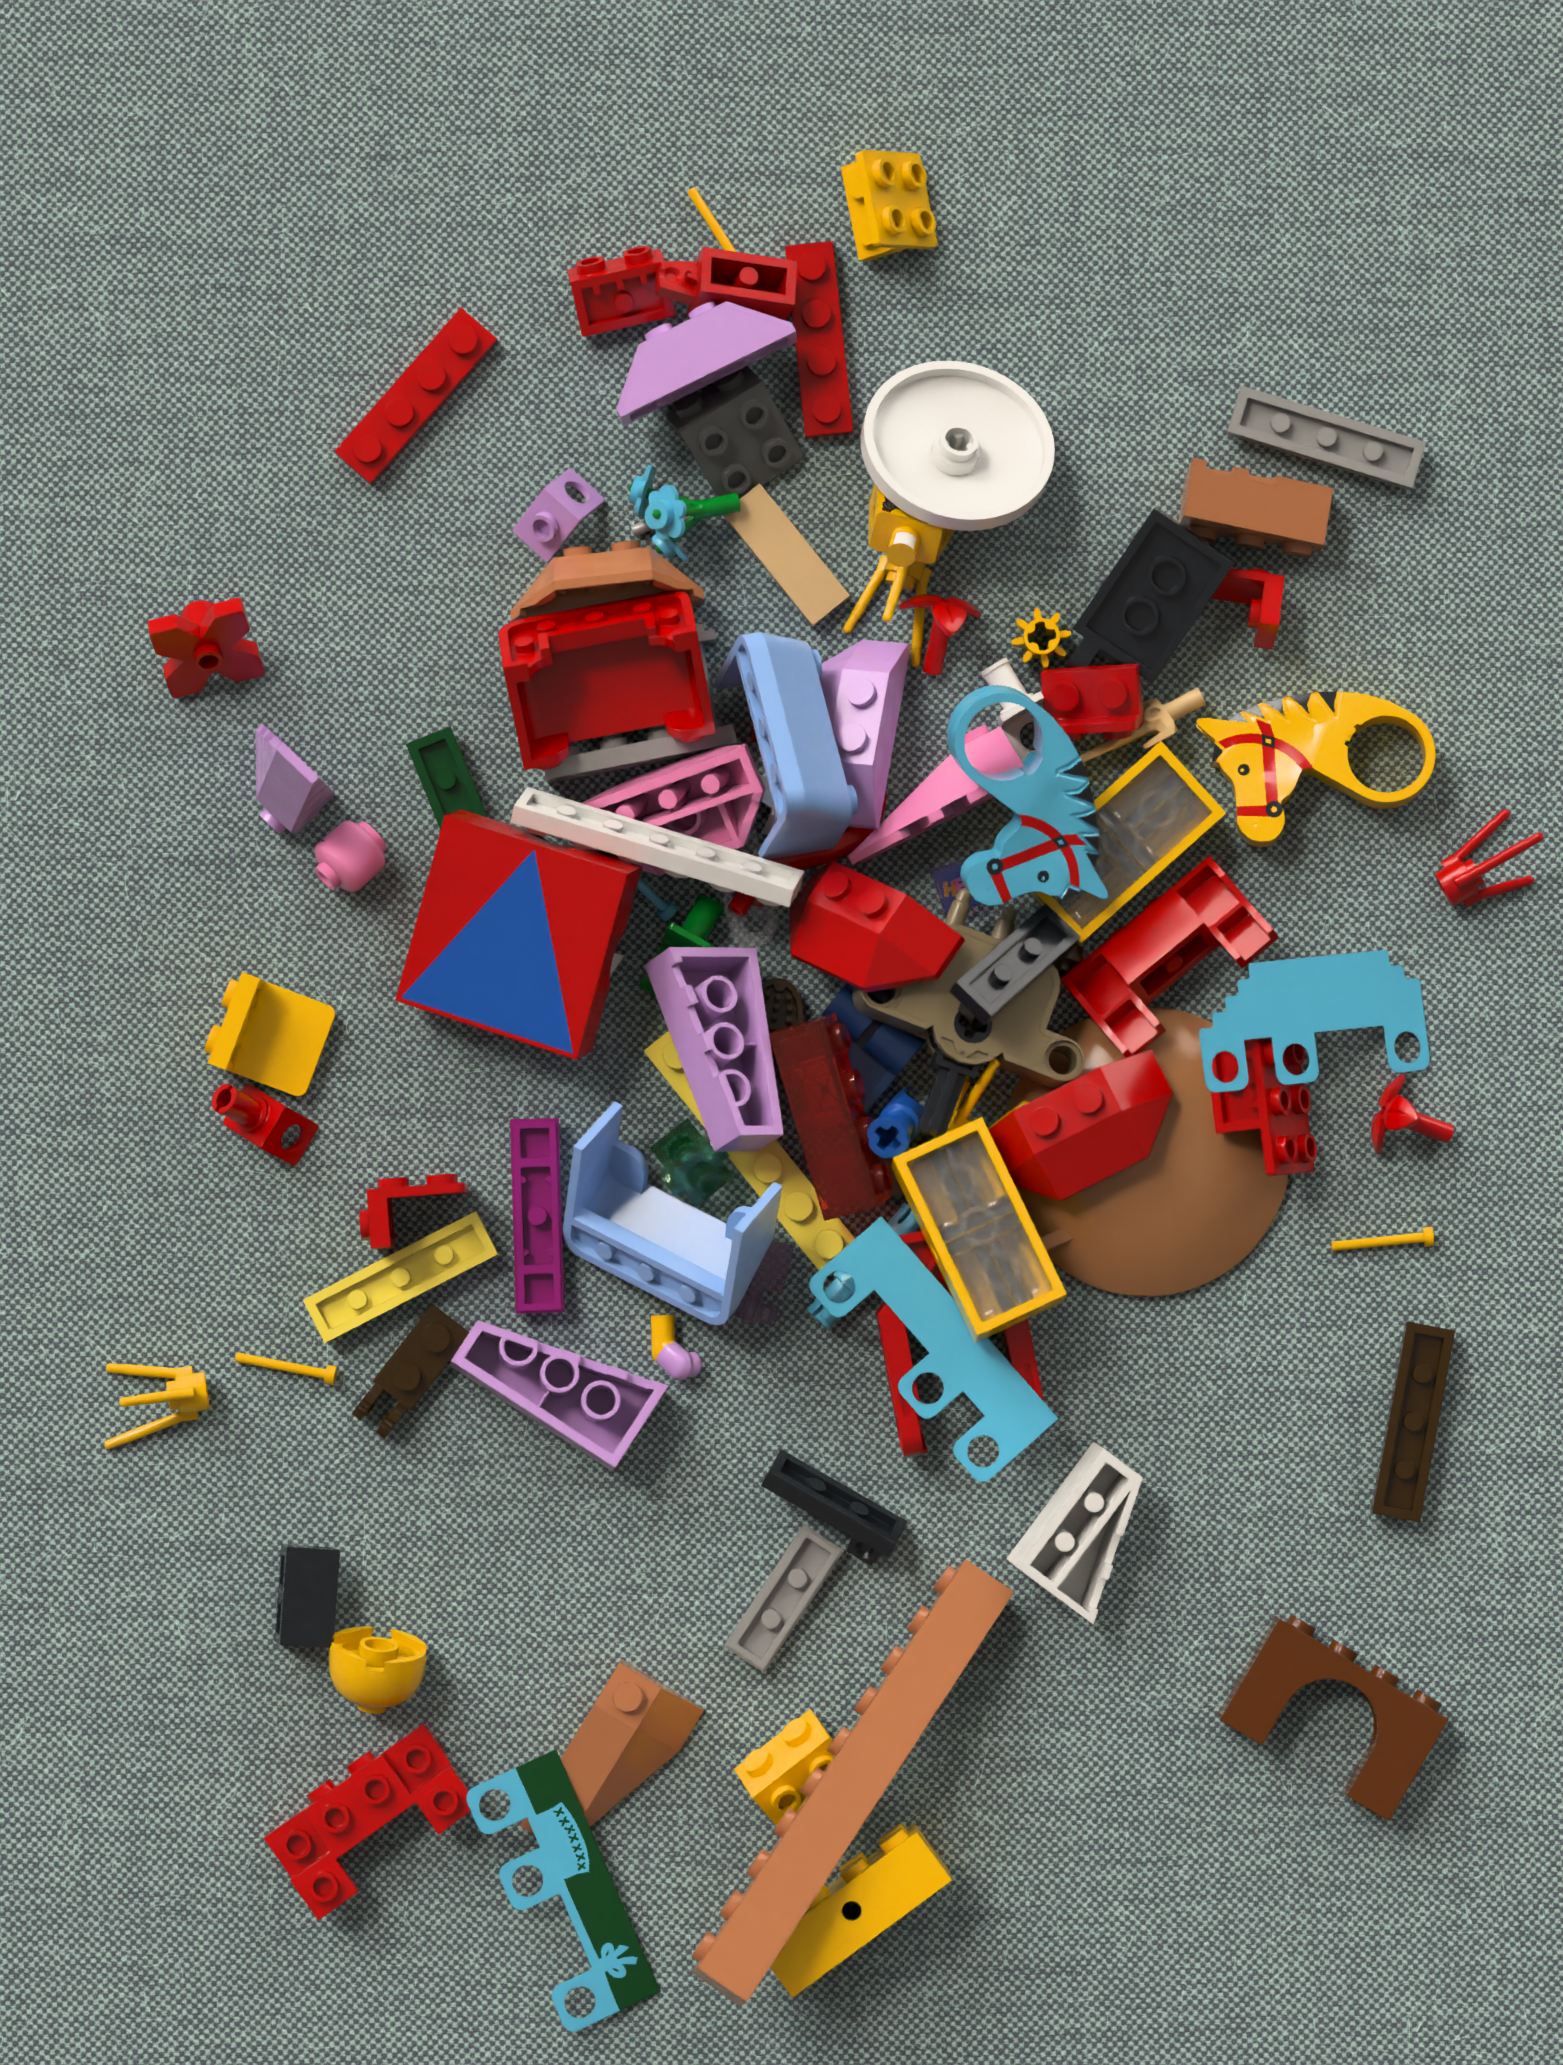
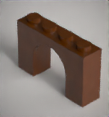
M1291 1614L1287 1622L1275 1616L1218 1712L1217 1717L1263 1745L1287 1702L1303 1686L1323 1679L1341 1680L1355 1686L1364 1695L1370 1706L1373 1717V1733L1365 1753L1342 1792L1389 1821L1448 1722L1447 1718L1438 1713L1442 1704L1418 1689L1413 1697L1397 1689L1396 1686L1400 1679L1376 1664L1371 1672L1355 1664L1354 1661L1358 1654L1333 1639L1329 1647L1315 1640L1312 1636L1316 1628Z

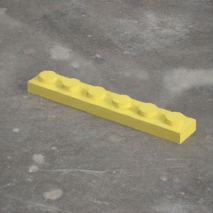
M668 1031L646 1048L644 1052L704 1126L670 1032ZM774 1140L758 1151L724 1152L759 1197L766 1192L773 1182L782 1185L777 1219L818 1270L822 1269L855 1240L854 1236L777 1140Z

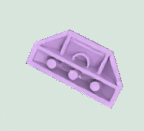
M726 301L717 306L714 302H708L695 308L688 314L689 320L673 328L670 323H666L650 330L644 336L646 341L640 343L637 347L616 408L622 426L625 427L676 400L796 343L797 336L793 324Z
M861 640L822 663V676L819 679L846 783L854 787L858 801L857 813L852 814L848 827L879 829L911 650L909 643Z

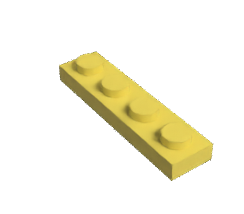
M475 1211L303 1299V1302L324 1343H327L499 1255L478 1212Z

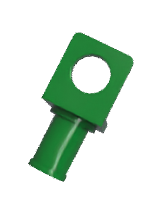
M698 895L693 908L682 926L680 927L674 923L669 924L662 944L654 958L669 947H713L712 944L707 942V939L719 917L724 913V907L708 896ZM646 971L639 987L656 997Z

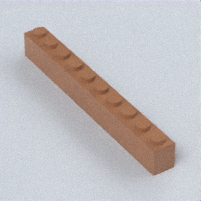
M967 1559L957 1566L956 1569L948 1565L932 1588L939 1594L930 1609L922 1605L906 1628V1630L913 1634L904 1649L895 1645L880 1667V1670L887 1675L877 1690L869 1685L853 1710L859 1713L860 1716L851 1730L842 1726L828 1746L827 1751L833 1754L832 1759L824 1771L817 1766L814 1768L800 1789V1792L807 1797L797 1812L789 1807L776 1825L773 1833L780 1838L769 1853L762 1848L746 1872V1874L753 1878L743 1894L734 1890L719 1913L721 1917L726 1919L715 1936L708 1931L694 1950L692 1957L698 1963L691 1973L739 2006L748 2002L1013 1595L1014 1591Z

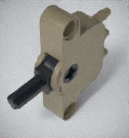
M965 889L958 890L945 920V924L959 933L965 939V942L939 980L925 983L920 980L902 987L887 989L889 998L888 1002L884 1004L875 1003L870 999L867 992L856 987L853 988L852 993L854 1006L861 1014L926 1040L927 1046L933 1054L929 1067L938 1071L922 1112L918 1130L932 1138L946 1134L964 1082H972L976 1078L979 1068L989 1064L992 1059L999 1060L998 1068L1052 1088L1061 1087L1080 1075L1085 1065L1084 1051L1077 1042L1046 1029L1059 995L1061 983L1058 971L1054 965L986 1025L975 1018L972 1022V1029L977 1032L970 1038L964 1035L965 1027L960 1023L967 1018L958 1010L961 1002L949 991L958 979L1014 931V922L1018 914L1014 908H1003L991 936L964 926L972 895ZM1051 1052H1060L1068 1059L1069 1070L1067 1074H1058L1052 1070L1048 1061Z

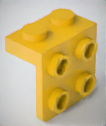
M242 972L239 981L231 979L226 988L221 1006L228 1008L222 1026L214 1024L208 1036L204 1052L211 1054L208 1064L294 1096L300 1097L305 1095L336 1016L334 1008L328 1004Z
M809 1709L801 1717L789 1722L783 1731L764 1746L752 1751L734 1770L754 1801L770 1820L777 1825L789 1807L797 1812L807 1797L800 1792V1789L814 1768L817 1766L824 1771L832 1759L833 1754L828 1752L827 1748L833 1739L819 1718Z

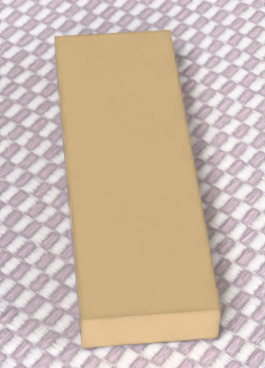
M760 483L739 499L740 512L722 515L812 627L850 598V594Z

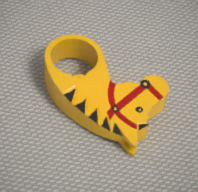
M1338 691L1306 693L1255 705L1234 715L1229 720L1199 718L1196 721L1197 730L1214 744L1212 767L1219 768L1221 774L1229 781L1233 788L1238 834L1246 843L1255 847H1269L1278 841L1285 823L1282 805L1291 798L1299 779L1303 775L1313 776L1366 806L1377 809H1392L1409 803L1423 791L1430 779L1435 764L1434 740L1422 720L1388 700L1367 694ZM1379 723L1394 724L1407 730L1417 740L1423 755V767L1418 778L1408 787L1396 792H1378L1364 786L1354 776L1348 762V746L1345 743L1346 741L1350 742L1354 732L1359 733L1364 728Z

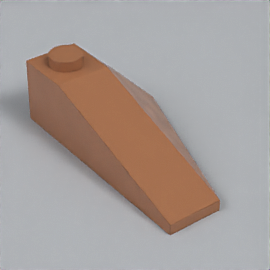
M623 1659L618 1663L561 1757V1762L589 1827L680 1751L704 1711L702 1707ZM525 1818L520 1827L534 1835L528 1819Z

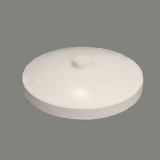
M933 361L902 370L892 376L877 390L867 408L861 429L860 441L863 461L878 489L888 500L905 513L920 521L946 529L962 531L991 529L1007 524L1022 516L1032 508L1044 492L1054 463L1055 447L1052 430L1046 416L1036 401L1009 378L996 371L972 363Z

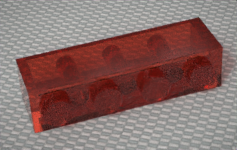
M836 1012L783 1026L769 1034L824 1221L879 1207L890 1199L889 1191L892 1190V1179L887 1165L880 1163L878 1155L869 1147L867 1131L874 1120L871 1116L866 1117L861 1100L865 1095L864 1084L857 1069L852 1070L847 1053L851 1049V1041L845 1024L843 1022L838 1023Z

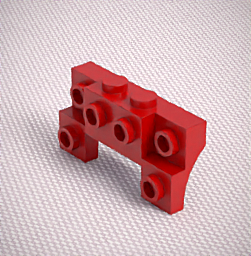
M1209 856L1164 894L1150 901L1146 908L1124 927L1115 930L1107 941L1065 974L1060 981L1094 1020L1105 1036L1127 1058L1139 1054L1166 1032L1159 1020L1146 1006L1218 946H1221L1242 969L1279 939V937L1228 875Z
M425 1722L377 1757H374L370 1750L346 1767L351 1774L349 1777L336 1786L331 1779L322 1783L306 1795L311 1804L264 1837L266 1843L292 1878L290 1880L318 1920L360 1890L344 1868L339 1857L414 1803L418 1805L438 1834L471 1812L466 1801L469 1791L468 1787Z

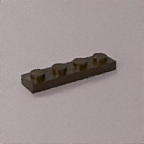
M1405 1321L1370 1513L1416 1522L1421 1520L1455 1330Z

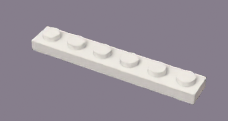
M530 787L525 789L515 803L511 817V823L524 826L525 830L532 834L557 836L570 840L574 846L581 849L603 850L616 854L620 860L627 863H645L662 868L666 874L673 877H691L708 882L716 890L744 893L755 897L760 903L768 906L783 905L790 907L801 888L805 872Z

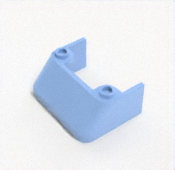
M755 632L737 637L714 682L716 690L744 686L777 815V821L758 851L759 857L768 860L833 849L849 826L852 814L857 813L858 801L854 787L846 783L819 679L822 676L820 654L816 649L811 650L810 645L806 641Z
M614 1101L574 1145L562 1230L563 1239L575 1255L706 1323L712 1325L724 1324L738 1308L774 1238L782 1185L773 1182L753 1207L740 1206L736 1208L728 1217L727 1223L647 1183L649 1168L642 1152L636 1147L618 1140L623 1105Z

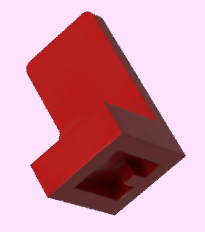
M1231 568L1211 599L1250 604L1247 627L1256 628L1253 647L1273 650L1280 622L1285 576L1271 574L1263 569L1241 570Z

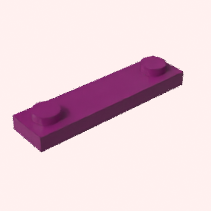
M559 1118L510 1119L516 1314L565 1312Z

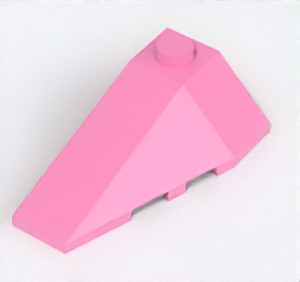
M983 725L965 734V752L969 762L975 768L985 772L998 773L1010 770L1016 766L1020 768L1024 766L1001 727L989 731L987 725ZM950 754L879 825V829H875L848 856L847 861L852 869L995 797L969 778L956 764Z

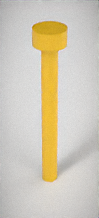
M693 187L688 190L689 197L722 248L727 251L736 252L696 188Z
M1423 1227L1422 1233L1331 1241L1332 1251L1419 1242H1424V1247L1434 1246L1433 1227Z
M239 1352L236 1353L235 1362L323 1378L324 1384L333 1386L338 1367L327 1365L326 1369Z

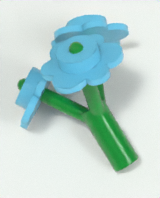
M648 464L644 476L636 475L633 484L629 486V503L635 504L634 516L643 518L645 513L647 526L656 530V534L651 539L657 545L656 551L658 553H664L670 560L677 554L686 562L689 557L677 541L701 519L740 512L739 497L737 493L695 501L680 497L673 485H664L659 491L653 489V482L656 470H654L653 465ZM684 516H689V517L684 521L683 517H684Z

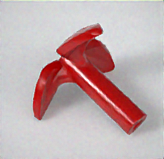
M923 594L911 597L899 604V610L918 607L925 608L931 612L933 622L923 672L930 675H941L949 637L954 636L960 630L967 615L979 621L982 613L972 604L953 596H949L948 599H942L941 596L936 594Z
M1400 1074L1390 1082L1378 1099L1381 1111L1373 1115L1371 1123V1140L1376 1154H1381L1384 1133L1387 1129H1408L1448 1143L1453 1136L1454 1126L1452 1124L1418 1113L1411 1102L1397 1095L1407 1078L1404 1074Z

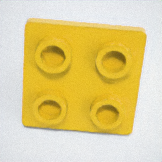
M862 150L855 154L856 162L841 167L859 261H872L905 249L928 250L937 247L936 221L930 208L926 187L927 175L918 153Z

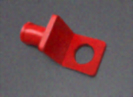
M249 1083L245 1084L241 1091L231 1084H223L217 1088L212 1097L211 1105L213 1110L226 1116L223 1121L225 1126L292 1166L297 1165L319 1127L312 1120L288 1108ZM292 1125H299L300 1135L296 1143L290 1148H282L281 1138L284 1132Z

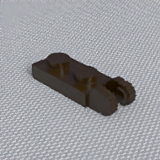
M431 1304L374 1378L373 1382L375 1384L352 1414L359 1420L368 1416L384 1391L388 1392L399 1403L379 1423L376 1433L385 1439L407 1410L414 1409L454 1357L469 1331L437 1306Z

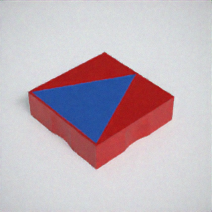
M463 809L445 815L395 1001L575 1060L592 1052L610 988L612 959L616 947L625 933L642 867L576 846L550 843L538 838L525 829Z

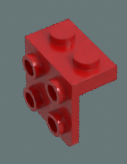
M455 1174L426 1176L427 1185L409 1186V1178L406 1177L377 1179L378 1189H367L368 1210H359L361 1239L370 1240L371 1249L396 1248L393 1199L469 1194L468 1183H458V1177Z

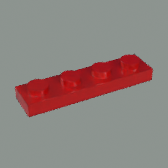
M833 241L785 246L786 260L797 261L795 306L792 309V320L797 336L795 348L805 439L853 434Z
M460 308L338 446L334 453L372 486L498 343V339L463 308Z

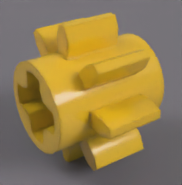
M1035 608L1033 620L1029 624L1022 619L1016 620L1015 625L1024 634L1023 637L1011 640V647L1023 646L1026 652L1022 659L1023 665L1029 663L1031 658L1040 660L1043 669H1047L1048 657L1052 654L1061 659L1066 657L1067 653L1058 646L1060 640L1070 638L1071 631H1059L1056 625L1060 618L1058 612L1049 620L1042 618L1039 608ZM1037 627L1043 628L1045 635H1053L1054 639L1048 642L1046 650H1039L1037 643H1029L1028 641L1029 638L1033 637Z

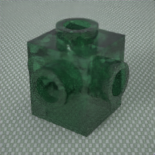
M688 1118L649 1147L665 1168L664 1171L658 1174L675 1197L684 1192L695 1207L734 1178L723 1163L730 1156L727 1151L714 1152L709 1136L704 1139Z

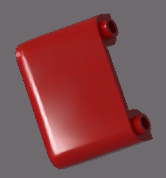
M664 591L512 621L499 630L498 637L502 667L524 770L534 768L549 770L558 767L570 754L571 742L665 725L668 735L678 738L681 742H695L702 739L705 735L716 734L691 599L688 594L682 591Z

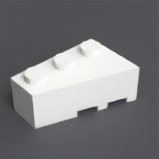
M1093 1442L1006 1559L1094 1624L1098 1612L1097 1605L1105 1582L1109 1580L1113 1568L1111 1564L1120 1537L1124 1535L1143 1477Z

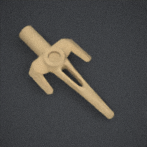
M1196 687L1164 705L1157 698L1142 702L1144 721L1138 729L1131 731V736L1127 738L1105 739L1094 748L1079 756L1082 763L1120 748L1148 734L1156 736L1143 744L1142 747L1145 750L1158 744L1160 741L1170 738L1178 731L1175 720L1206 704L1201 692Z

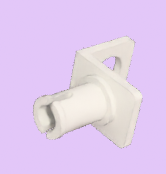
M1007 657L981 672L982 677L985 678L989 686L1003 685L1015 688L1043 708L1044 696L1041 691L1036 694H1028L1010 666ZM1001 702L1000 705L1003 710L1000 712L1001 715L997 723L1020 760L1023 761L1030 751L1032 753L1035 751L1025 748L1020 740L1021 729L1026 724L1033 723L1032 718L1026 708L1014 703Z

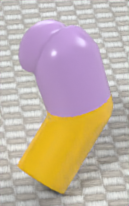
M651 1315V1347L654 1361L672 1378L685 1380L687 1377H696L702 1368L701 1358L696 1352H687L675 1342V1315Z

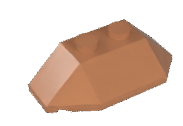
M624 541L611 544V551L592 553L591 546L564 549V557H555L549 562L510 613L511 621L664 591H682L688 594L692 607L705 605L704 591L701 587L652 548H640V541Z

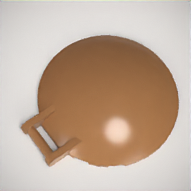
M1146 1006L1159 1020L1166 1032L1142 1052L1153 1050L1174 1093L1149 1158L1064 1201H1059L1017 1186L1015 1187L1051 1262L1061 1270L1083 1283L1111 1293L1153 1297L1171 1295L1199 1287L1225 1274L1240 1263L1263 1238L1275 1219L1284 1197L1289 1175L1270 1177L1266 1175L1260 1129L1216 1134L1211 1091L1205 1084L1199 1038L1200 1029L1211 1028L1213 1023L1180 1010ZM1091 1017L1071 1026L1060 1034L1077 1042L1084 1051L1085 1065L1080 1075L1076 1078L1100 1066L1125 1058ZM1051 1052L1048 1061L1052 1070L1058 1074H1067L1069 1070L1068 1059L1060 1052ZM1021 1077L1010 1097L1005 1114L1021 1101L1027 1100L1031 1102L1057 1088L1047 1087Z

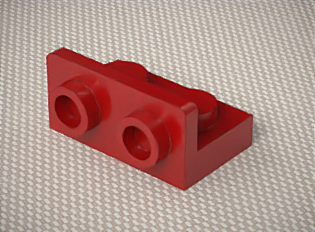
M638 246L624 251L623 257L606 261L600 256L589 257L578 261L575 268L567 270L582 337L676 316L673 300L657 296L655 292L657 268L661 261H664L661 249L651 250L650 246Z
M1139 663L1043 669L1040 673L1042 694L1044 696L1043 708L1065 731L1071 742L1083 739V734L1102 733V738L1108 740L1127 738L1131 736V731L1137 730L1144 721Z

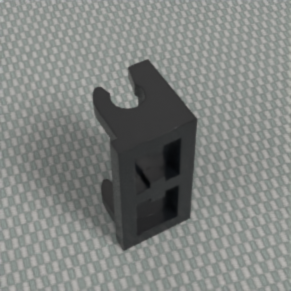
M281 1544L274 1641L279 1645L330 1648L331 1642L334 1643L333 1636L340 1560L339 1549Z

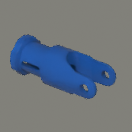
M910 1087L902 1089L882 1110L880 1116L871 1123L867 1131L869 1147L882 1158L896 1157L906 1152L910 1143L921 1133L918 1130V1124L924 1108L906 1094Z

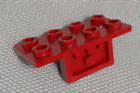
M1271 1037L1244 1040L1249 1077L1247 1086L1242 1090L1211 1092L1216 1134L1260 1129L1265 1170L1268 1177L1313 1172L1314 1161L1317 1156V1145L1314 1136L1309 1130L1307 1113L1311 1108V1098L1308 1088L1304 1083L1284 1085L1277 1079ZM1291 1044L1283 1053L1284 1067L1293 1075L1302 1074L1301 1065L1305 1059L1304 1047L1300 1044ZM1221 1051L1213 1058V1074L1223 1083L1233 1081L1238 1074V1061L1232 1053Z

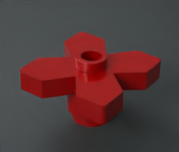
M234 598L215 604L204 600L195 601L184 607L181 616L172 614L150 620L147 623L150 640L156 655L171 658L163 666V670L172 698L201 692L213 671L236 682L261 677L265 674L257 642L242 639L250 631V626L241 598Z

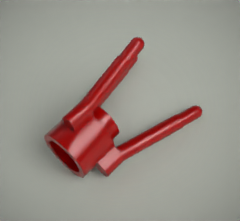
M1502 810L1454 854L1440 861L1443 869L1434 873V876L1451 906L1454 907L1463 902L1465 907L1468 908L1480 900L1532 885L1534 877L1525 876L1477 889L1485 884L1481 875L1541 842L1544 839L1543 834L1540 832L1535 833L1475 866L1471 859L1462 863L1473 850L1509 818V810Z

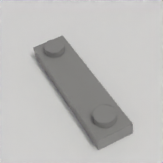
M1241 386L1226 435L1409 491L1413 488L1426 442L1245 386Z

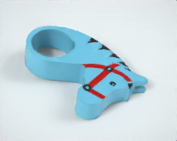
M992 685L979 688L965 696L954 709L948 723L947 742L950 753L956 764L969 778L1013 810L1012 819L996 836L994 847L991 850L979 851L970 855L963 863L960 876L967 891L975 900L985 905H999L1017 896L1036 891L1058 896L1062 901H1065L1081 890L1099 898L1107 899L1108 892L1095 870L1099 850V829L1093 795L1082 760L1069 736L1049 713L1015 688ZM1009 702L1018 704L1027 709L1033 721L1034 741L1032 746L1035 748L1034 753L1031 751L1021 762L1024 764L1021 768L1016 766L1004 772L990 773L972 766L967 758L964 744L965 733L972 718L983 708L995 703Z

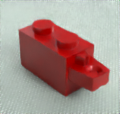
M702 247L695 261H661L656 272L655 292L657 296L688 304L687 316L692 310L705 303L714 302L717 306L727 301L786 321L795 306L797 261Z

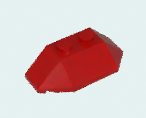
M834 861L816 869L789 908L790 951L794 959L867 993L902 987L920 980L924 983L939 980L965 942V939L959 933L907 894Z
M1148 1050L1100 1066L1019 1107L988 1130L1015 1186L1064 1201L1149 1158L1174 1093L1153 1050Z

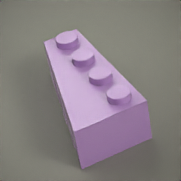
M736 947L667 948L644 966L714 1152L758 1151L784 1135L757 949Z
M477 1320L450 1362V1367L612 1472L668 1387V1385L657 1381L648 1380L630 1374L628 1371L581 1357V1355L543 1344L538 1342V1340Z

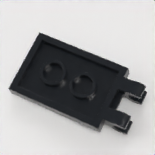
M1155 507L1073 627V630L1084 638L1066 663V666H1089L1097 653H1099L1115 665L1139 663L1140 676L1153 684L1236 561Z

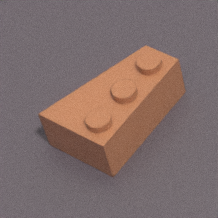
M1192 459L1186 471L1178 523L1207 542L1216 541V535L1235 538L1236 546L1249 549H1263L1264 543L1282 545L1283 553L1300 557H1311L1312 550L1320 552L1323 548L1333 488L1275 476L1274 479L1249 475L1248 469L1233 467L1232 472L1206 468V460Z

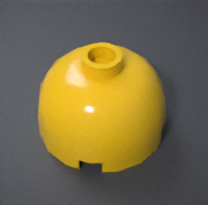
M370 1626L346 1628L335 1632L333 1636L334 1643L331 1642V1647L329 1648V1672L336 1690L344 1698L357 1704V1708L360 1711L379 1714L385 1712L387 1707L397 1706L412 1697L421 1684L426 1669L427 1646L425 1642L414 1635L395 1629H390L392 1639L373 1637L371 1635L374 1627Z

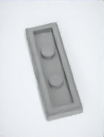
M803 1524L725 1642L724 1647L765 1673L843 1554L844 1549L806 1524Z

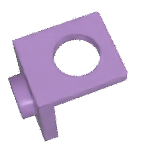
M569 468L543 488L512 531L545 562H548L555 556L578 524L600 507L605 498L572 468ZM565 486H571L579 490L584 495L586 503L576 502L569 497L565 491Z

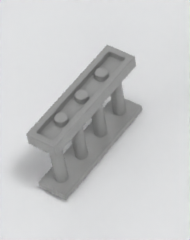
M696 624L716 734L705 735L702 739L695 742H681L678 738L668 735L665 725L650 727V732L646 733L647 741L628 744L627 737H622V734L618 733L603 736V741L598 742L600 750L581 753L580 746H574V742H571L570 754L556 768L544 770L547 783L551 784L690 757L715 747L737 745L733 724L723 726L722 718H717L703 649L704 646L717 644L715 629L705 631L704 624Z

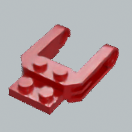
M922 1231L898 1235L952 1296ZM883 1301L875 1315L903 1457L928 1453V1449L924 1441L920 1416L898 1390L899 1380L913 1368L906 1333L909 1329ZM1026 1319L1002 1330L1006 1356L1009 1363L1043 1400L1029 1321ZM914 1380L912 1392L919 1401L916 1380Z

